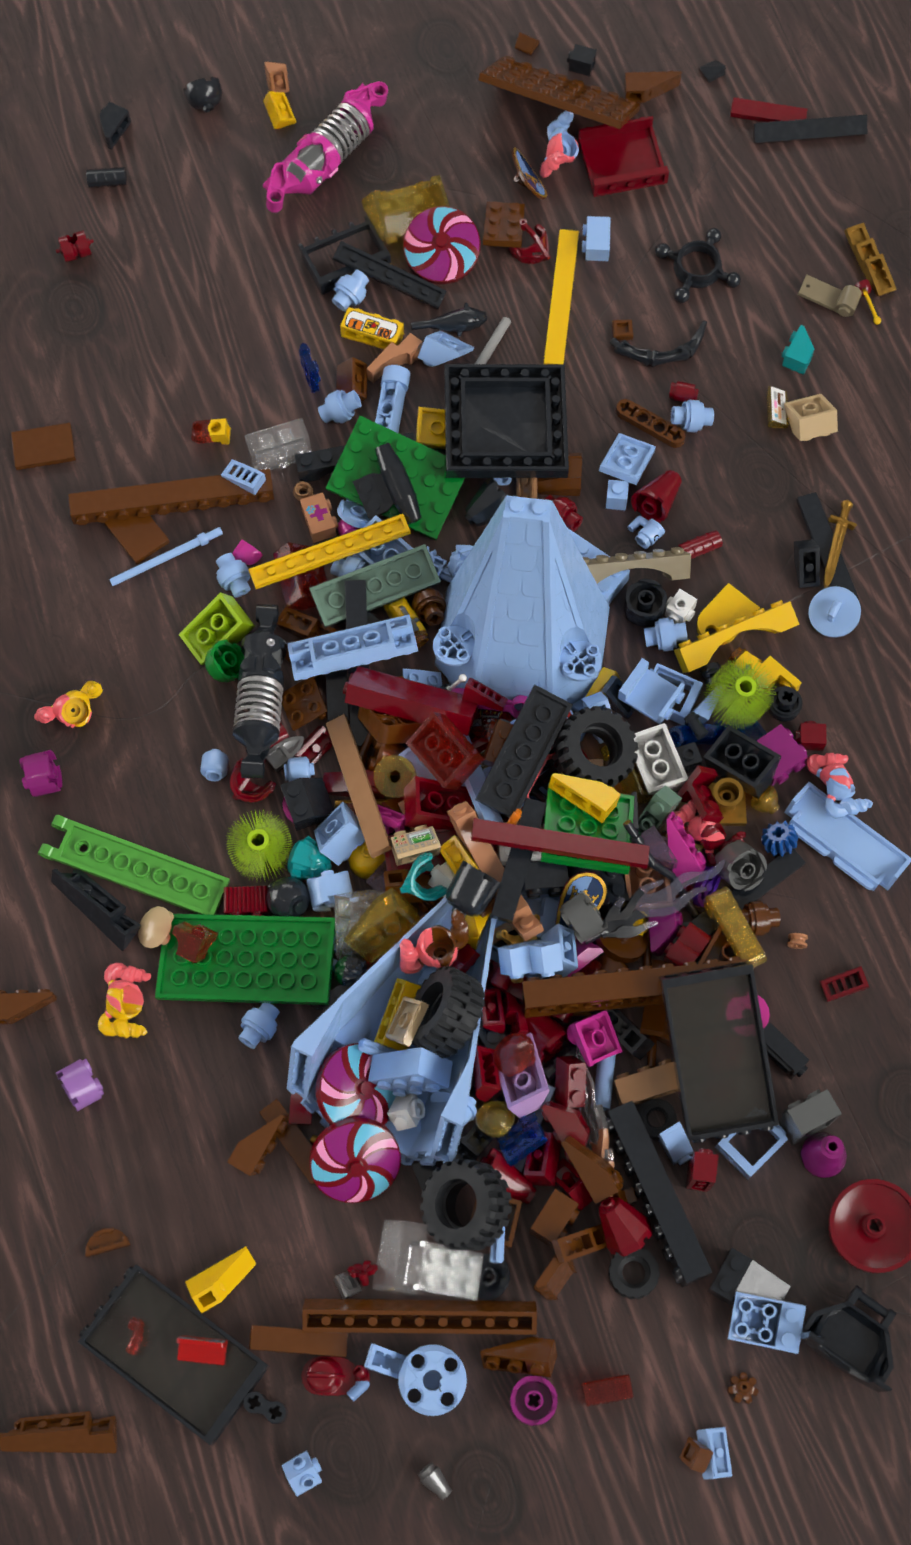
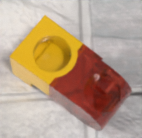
M226 419L195 421L192 423L191 440L196 443L221 442V444H230L231 428Z

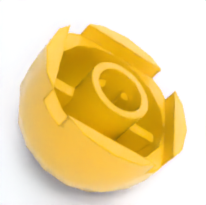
M366 842L361 846H357L348 858L350 869L356 876L362 879H375L383 875V871H387L384 853L372 858Z

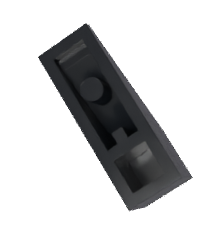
M619 1009L607 1010L618 1041L632 1055L641 1060L655 1043L646 1034H640L641 1029ZM592 1011L590 1013L593 1015L601 1011Z

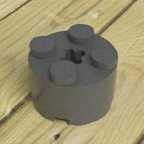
M741 840L728 844L715 856L718 875L735 889L751 890L758 886L764 878L762 874L767 869L765 857Z
M581 891L562 904V908L559 909L565 923L568 926L573 925L574 935L580 943L588 942L608 928L606 921L600 918L601 913L584 891Z

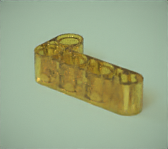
M725 886L707 895L703 902L704 908L711 919L716 918L736 956L741 957L742 960L748 959L753 964V968L767 962L760 943L728 887Z

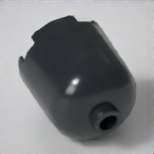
M462 861L447 889L446 899L453 906L452 912L458 910L464 915L478 916L486 909L502 883L476 869L471 864Z

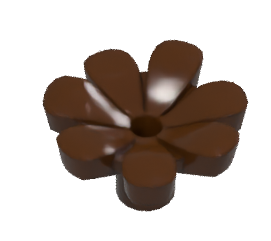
M745 1372L740 1373L739 1379L736 1376L730 1378L733 1386L728 1387L727 1390L730 1395L735 1394L734 1401L741 1403L742 1399H744L746 1404L752 1403L751 1395L757 1396L759 1394V1390L754 1387L757 1380L754 1377L747 1379V1373Z

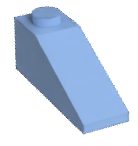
M680 1122L660 1133L659 1143L673 1165L676 1163L682 1165L691 1159L690 1154L693 1153V1149Z

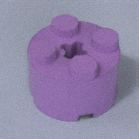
M79 1059L56 1072L58 1079H61L63 1082L62 1087L77 1112L102 1098L101 1095L104 1094L103 1088L97 1078L93 1079L91 1077L93 1075L92 1068L87 1059Z

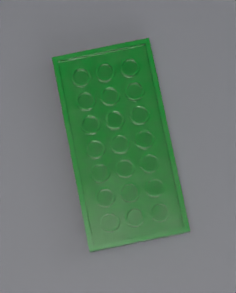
M173 914L174 919L169 933L170 941L166 945H161L155 992L157 1000L329 1005L337 926L336 918Z

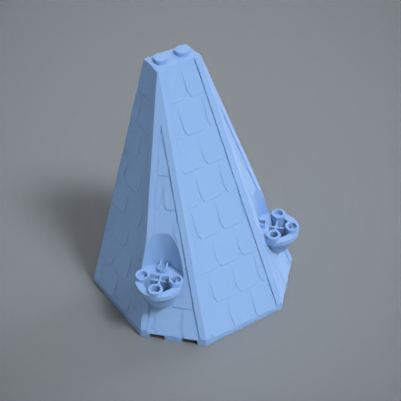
M507 495L446 589L444 619L433 641V651L436 657L435 666L439 671H442L451 685L459 679V675L465 674L467 676V680L461 682L455 688L465 689L468 679L473 678L508 700H513L518 695L528 697L535 684L574 704L590 690L602 669L610 607L553 501ZM518 703L514 707L521 711L524 704Z
M446 896L293 1042L290 1053L287 1090L291 1094L298 1093L303 1098L301 1104L310 1113L316 1111L322 1117L320 1123L325 1128L329 1127L330 1124L320 1112L315 1091L316 1079L322 1063L331 1052L343 1045L358 1043L359 1040L364 1038L371 1041L375 1040L397 978L414 984L418 983L426 965L414 974L402 972L400 969V943L403 939H409L413 947H416L420 934L425 929L431 928L434 925H441L450 930L453 906L448 903ZM491 914L476 950L480 957L466 972L467 975L481 983L484 993L496 919L491 918ZM481 1018L478 1020L476 1030L471 1034L472 1037L469 1041L465 1042V1046L461 1050H457L455 1055L446 1057V1059L453 1062L449 1088L439 1089V1092L424 1091L421 1095H417L418 1099L422 1100L425 1106V1116L420 1119L417 1127L397 1131L390 1119L384 1125L393 1133L398 1142L401 1164L412 1165L413 1161H420L421 1165H435L436 1161H443L445 1163L447 1161L452 1162L455 1159L463 1127L468 1122L474 1120L477 1114L476 1100L469 1096ZM411 1044V1046L408 1049H414L418 1047Z

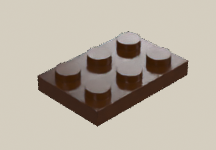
M487 202L483 245L521 248L523 230H521L519 222L524 219L525 204Z

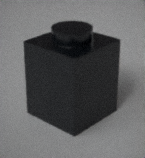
M575 44L573 51H569L567 58L569 71L591 76L596 63L597 50Z

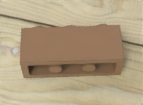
M671 1059L659 1062L657 1067L650 1068V1066L639 1068L637 1070L638 1073L629 1075V1072L616 1076L617 1079L614 1080L613 1087L619 1105L621 1106L632 1100L635 1105H638L650 1099H657L678 1092L674 1062Z

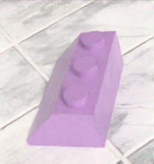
M528 1033L496 1049L499 1078L508 1109L519 1118L540 1109L549 1093V1087L533 1035Z

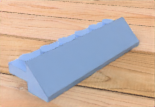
M410 614L287 643L295 681L418 652Z

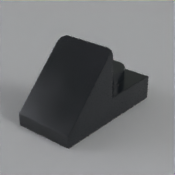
M611 676L601 692L608 699L611 710L629 719L635 709L618 699L619 690L623 683L617 676Z

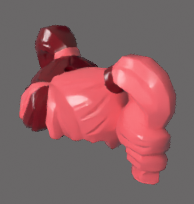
M692 799L687 804L681 806L680 811L674 812L676 816L682 819L683 824L689 822L687 827H683L684 830L694 840L700 842L705 849L708 863L713 867H716L715 849L718 848V852H720L725 846L736 840L744 842L743 838L746 837V832L739 831L728 841H725L726 833L720 823L704 821L700 815L695 816L697 809Z

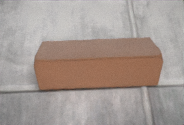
M264 62L269 90L282 93L290 91L286 65Z

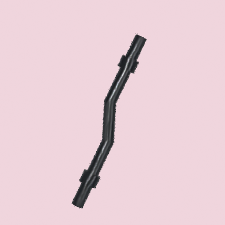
M631 820L625 821L623 826L630 835L631 843L646 845L644 843L645 838L641 832L636 830ZM649 851L648 866L669 879L679 896L678 900L681 905L686 907L692 918L698 917L700 913L693 903L694 900L691 894L686 892L676 874L657 862Z

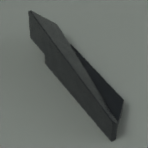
M58 869L52 870L51 882L121 951H124L141 927V924L124 915L126 913V906L81 870H73L72 873H61Z

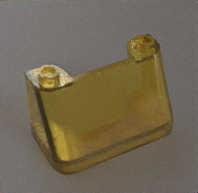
M440 175L431 177L429 182L420 181L415 185L388 192L374 191L361 200L366 214L382 241H386L389 244L397 241V238L403 237L410 222L424 210L438 206L450 207Z

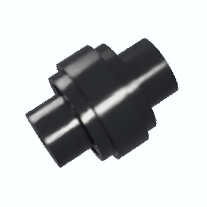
M787 686L778 687L772 691V695H770L771 701L767 707L770 715L776 720L783 722L795 719L802 708V698L798 691Z

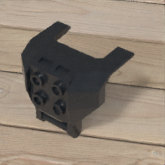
M856 1285L845 1302L811 1313L800 1335L806 1344L854 1380L874 1391L887 1392L892 1390L885 1382L894 1368L888 1328L896 1316L894 1310L891 1308L888 1310L862 1292L863 1289ZM859 1300L882 1316L881 1322H877L854 1306L856 1301Z

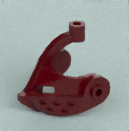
M526 219L520 220L521 230H526L535 243L527 248L509 247L510 253L517 260L525 264H536L549 260L551 257L549 255L548 235L543 226L540 224L535 225V233L528 226ZM541 252L540 255H532V253Z
M241 758L236 762L232 770L230 787L234 794L232 798L235 800L241 799L246 802H257L265 799L274 791L276 783L270 780L264 786H258L249 781L251 778H241V761L244 759ZM242 791H252V793H243Z

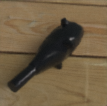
M464 303V308L447 312L434 319L411 322V330L439 329L457 333L458 337H461L462 332L482 326L487 321V314L482 310L469 307L468 303Z

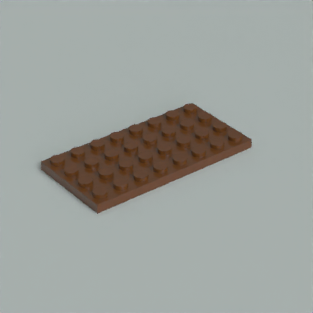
M510 56L500 58L480 72L478 78L479 81L618 129L622 128L639 112L641 105L636 103V100L626 97L624 99L618 97L619 94L609 91L607 93L601 91V88L598 86H586L580 80L572 81L566 79L565 75L551 74L545 68L537 69L532 67L530 63L516 62Z

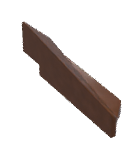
M91 1411L20 1418L14 1422L12 1430L8 1433H0V1450L5 1452L116 1453V1416L92 1420Z

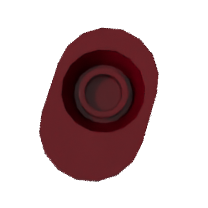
M314 1357L303 1367L302 1383L312 1394L328 1396L345 1395L355 1385V1374L353 1373L355 1366L351 1361L342 1357Z

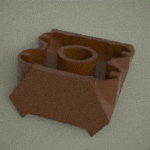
M555 1255L533 1289L545 1297L546 1300H559L558 1294L571 1275L577 1273L574 1262L570 1260L559 1264Z

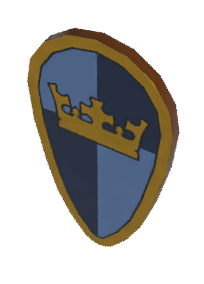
M514 147L512 149V157L518 171L514 176V181L523 187L527 186L538 198L546 199L547 192L540 179L522 153Z

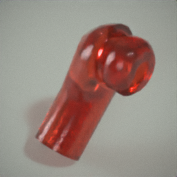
M133 1317L128 1323V1329L133 1330L126 1352L136 1355L143 1340L144 1322L142 1319L138 1320Z

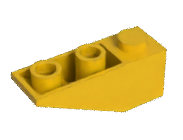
M247 1247L240 1249L185 1282L201 1314L222 1302L256 1265Z

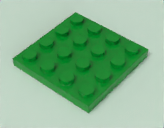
M547 787V804L543 829L631 843L630 835L623 826V823L627 820H631L633 823L635 796L620 794L617 806L601 823ZM541 852L540 862L627 875L630 871V866Z

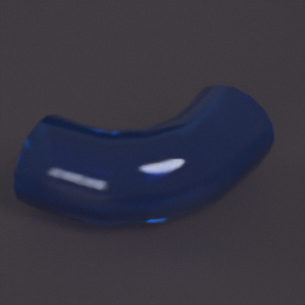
M702 723L709 733L700 740H697L690 727L685 724L671 727L668 731L675 747H681L693 742L696 744L713 745L725 731V727Z

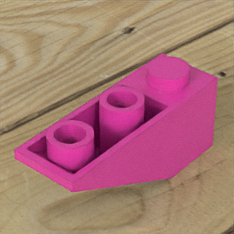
M672 811L666 819L669 865L679 881L683 883L703 873L706 867V859L701 852L697 851L693 837L684 830L682 819Z

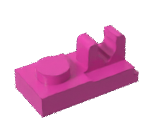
M377 804L387 834L394 832V830L395 833L403 831L405 815Z

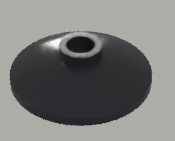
M490 1253L479 1256L472 1263L468 1273V1284L471 1292L477 1298L486 1301L500 1297L507 1289L510 1280V1270L507 1262L504 1259L503 1263L490 1262ZM494 1275V1280L491 1282V1276Z

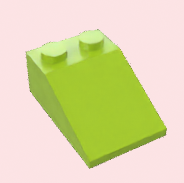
M219 593L188 624L179 636L198 662L204 665L207 651L215 643L221 640H228L227 642L231 644L234 642L238 643L255 625L233 596Z

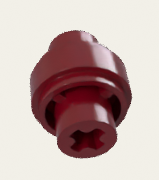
M552 495L544 499L553 501L568 529L574 532L579 528L583 517L577 513L578 508L573 501L567 497L554 498Z

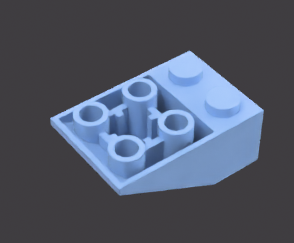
M736 1292L728 1339L798 1354L806 1306Z

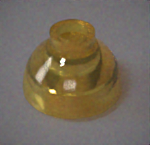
M768 786L759 799L753 796L751 807L758 812L774 814L779 809L777 804L778 794L775 788Z

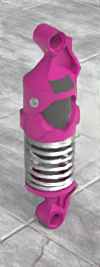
M374 82L366 86L362 83L356 90L345 92L343 101L337 106L336 110H333L332 114L328 115V119H324L323 123L319 124L318 128H315L312 133L305 134L297 142V147L283 162L275 163L271 176L263 184V188L267 190L266 208L270 212L276 213L281 211L286 193L312 194L325 179H330L338 171V166L342 163L343 159H346L348 154H351L352 150L373 131L370 107H381L386 103L388 87L385 83Z

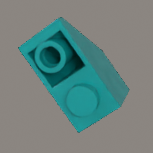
M800 325L798 331H793L789 340L791 344L789 347L786 346L781 357L784 358L782 366L804 375L812 359L814 347L805 327Z

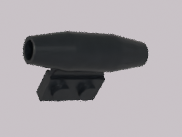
M390 443L375 448L381 474L370 473L353 481L368 518L372 519L375 515L384 514L395 505L399 513L404 515L408 525L422 519L417 496L402 461Z

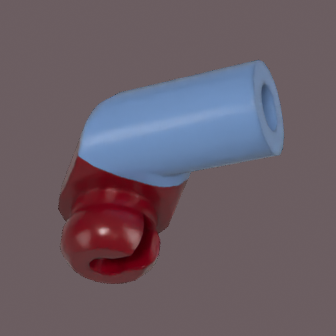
M357 1365L353 1370L355 1385L347 1392L353 1401L370 1386V1372L363 1365Z

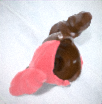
M458 910L452 912V926L450 930L441 925H434L431 928L425 929L420 934L416 947H413L409 939H403L400 943L401 971L405 974H414L420 971L424 965L435 968L451 966L457 958V950L465 947L469 940V927L464 914Z

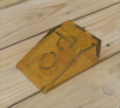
M390 888L371 903L345 937L344 941L367 961L372 963L387 953L421 920L418 910L397 891Z

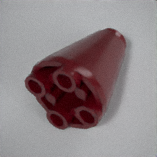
M492 1147L487 1157L483 1156L480 1162L491 1165L493 1169L498 1170L502 1174L500 1179L506 1180L508 1184L506 1190L511 1193V1199L529 1204L536 1193V1188L500 1151Z

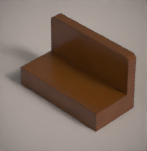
M354 357L337 366V390H343L346 393L354 390L361 402L367 399V364Z

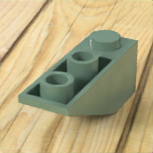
M666 785L654 794L638 819V832H641L645 838L644 843L651 842L667 821L666 819L670 812H674L683 799Z

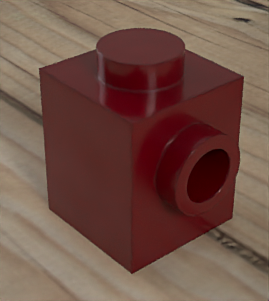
M805 721L800 724L798 730H795L794 740L806 750L823 751L827 744L826 724Z

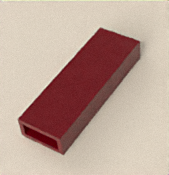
M360 666L357 667L355 673L350 674L349 681H346L343 689V694H346L344 703L468 736L475 721L479 706L478 704L463 700V694Z

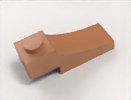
M410 333L398 346L391 342L366 369L367 379L374 383L382 376L384 367L388 365L400 366L406 363L411 365L415 360H419L418 355L423 341Z

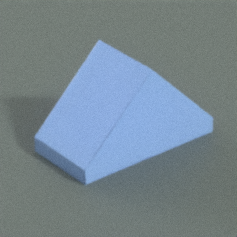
M371 1343L364 1367L399 1379L400 1368L407 1356Z

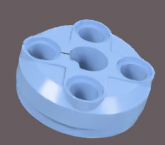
M421 1346L412 1351L402 1363L399 1372L401 1395L408 1406L420 1414L428 1416L445 1414L458 1405L465 1393L467 1377L464 1365L453 1351L444 1346ZM416 1354L422 1355L425 1359L424 1365L420 1368H415L411 1364V1358ZM446 1359H456L457 1368L454 1371H447L444 1368ZM411 1389H418L420 1391L421 1398L419 1401L411 1402L408 1399L407 1394ZM445 1392H450L454 1396V1401L449 1406L441 1403V1396Z

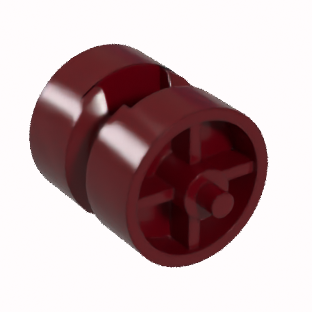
M84 230L73 233L72 237L69 235L58 237L60 247L56 252L63 254L66 262L76 260L77 256L82 258L92 255L89 246L94 241L93 239L89 240V238H86Z

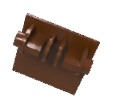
M314 677L304 679L283 692L282 705L293 731L319 717V720L327 718L326 714L328 711Z

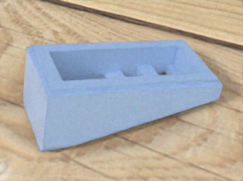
M233 459L221 474V477L253 495H256L266 481L264 473ZM236 467L234 473L232 475L229 474L232 468ZM240 470L243 471L239 477H236ZM247 473V478L245 480H242ZM254 477V480L252 481V483H249V481L251 480V478Z
M705 698L692 711L695 714H699V720L702 724L707 722L712 715L711 713L715 709L713 707L716 706L711 701H716L717 698Z

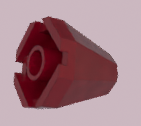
M608 1197L601 1202L599 1214L606 1245L610 1253L616 1255V1252H618L620 1256L625 1257L640 1250L645 1245L643 1242L645 1237L647 1236L649 1239L652 1236L651 1223L647 1217L619 1197Z

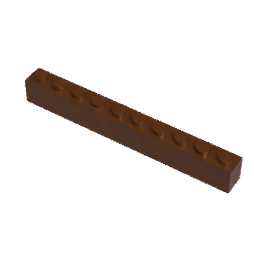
M270 469L259 470L265 474L266 481L256 495L221 477V475L68 494L70 516L74 525H86L91 522L105 523L109 519L116 518L118 520H127L130 516L145 518L155 514L167 515L171 512L184 513L195 509L207 510L210 507L219 506L224 508L234 504L247 505L250 502H268L269 500H274ZM247 473L242 480H245L247 478ZM254 477L251 478V480L249 481V483H252V481L254 480Z
M305 1299L302 1309L303 1332L537 1335L536 1301Z

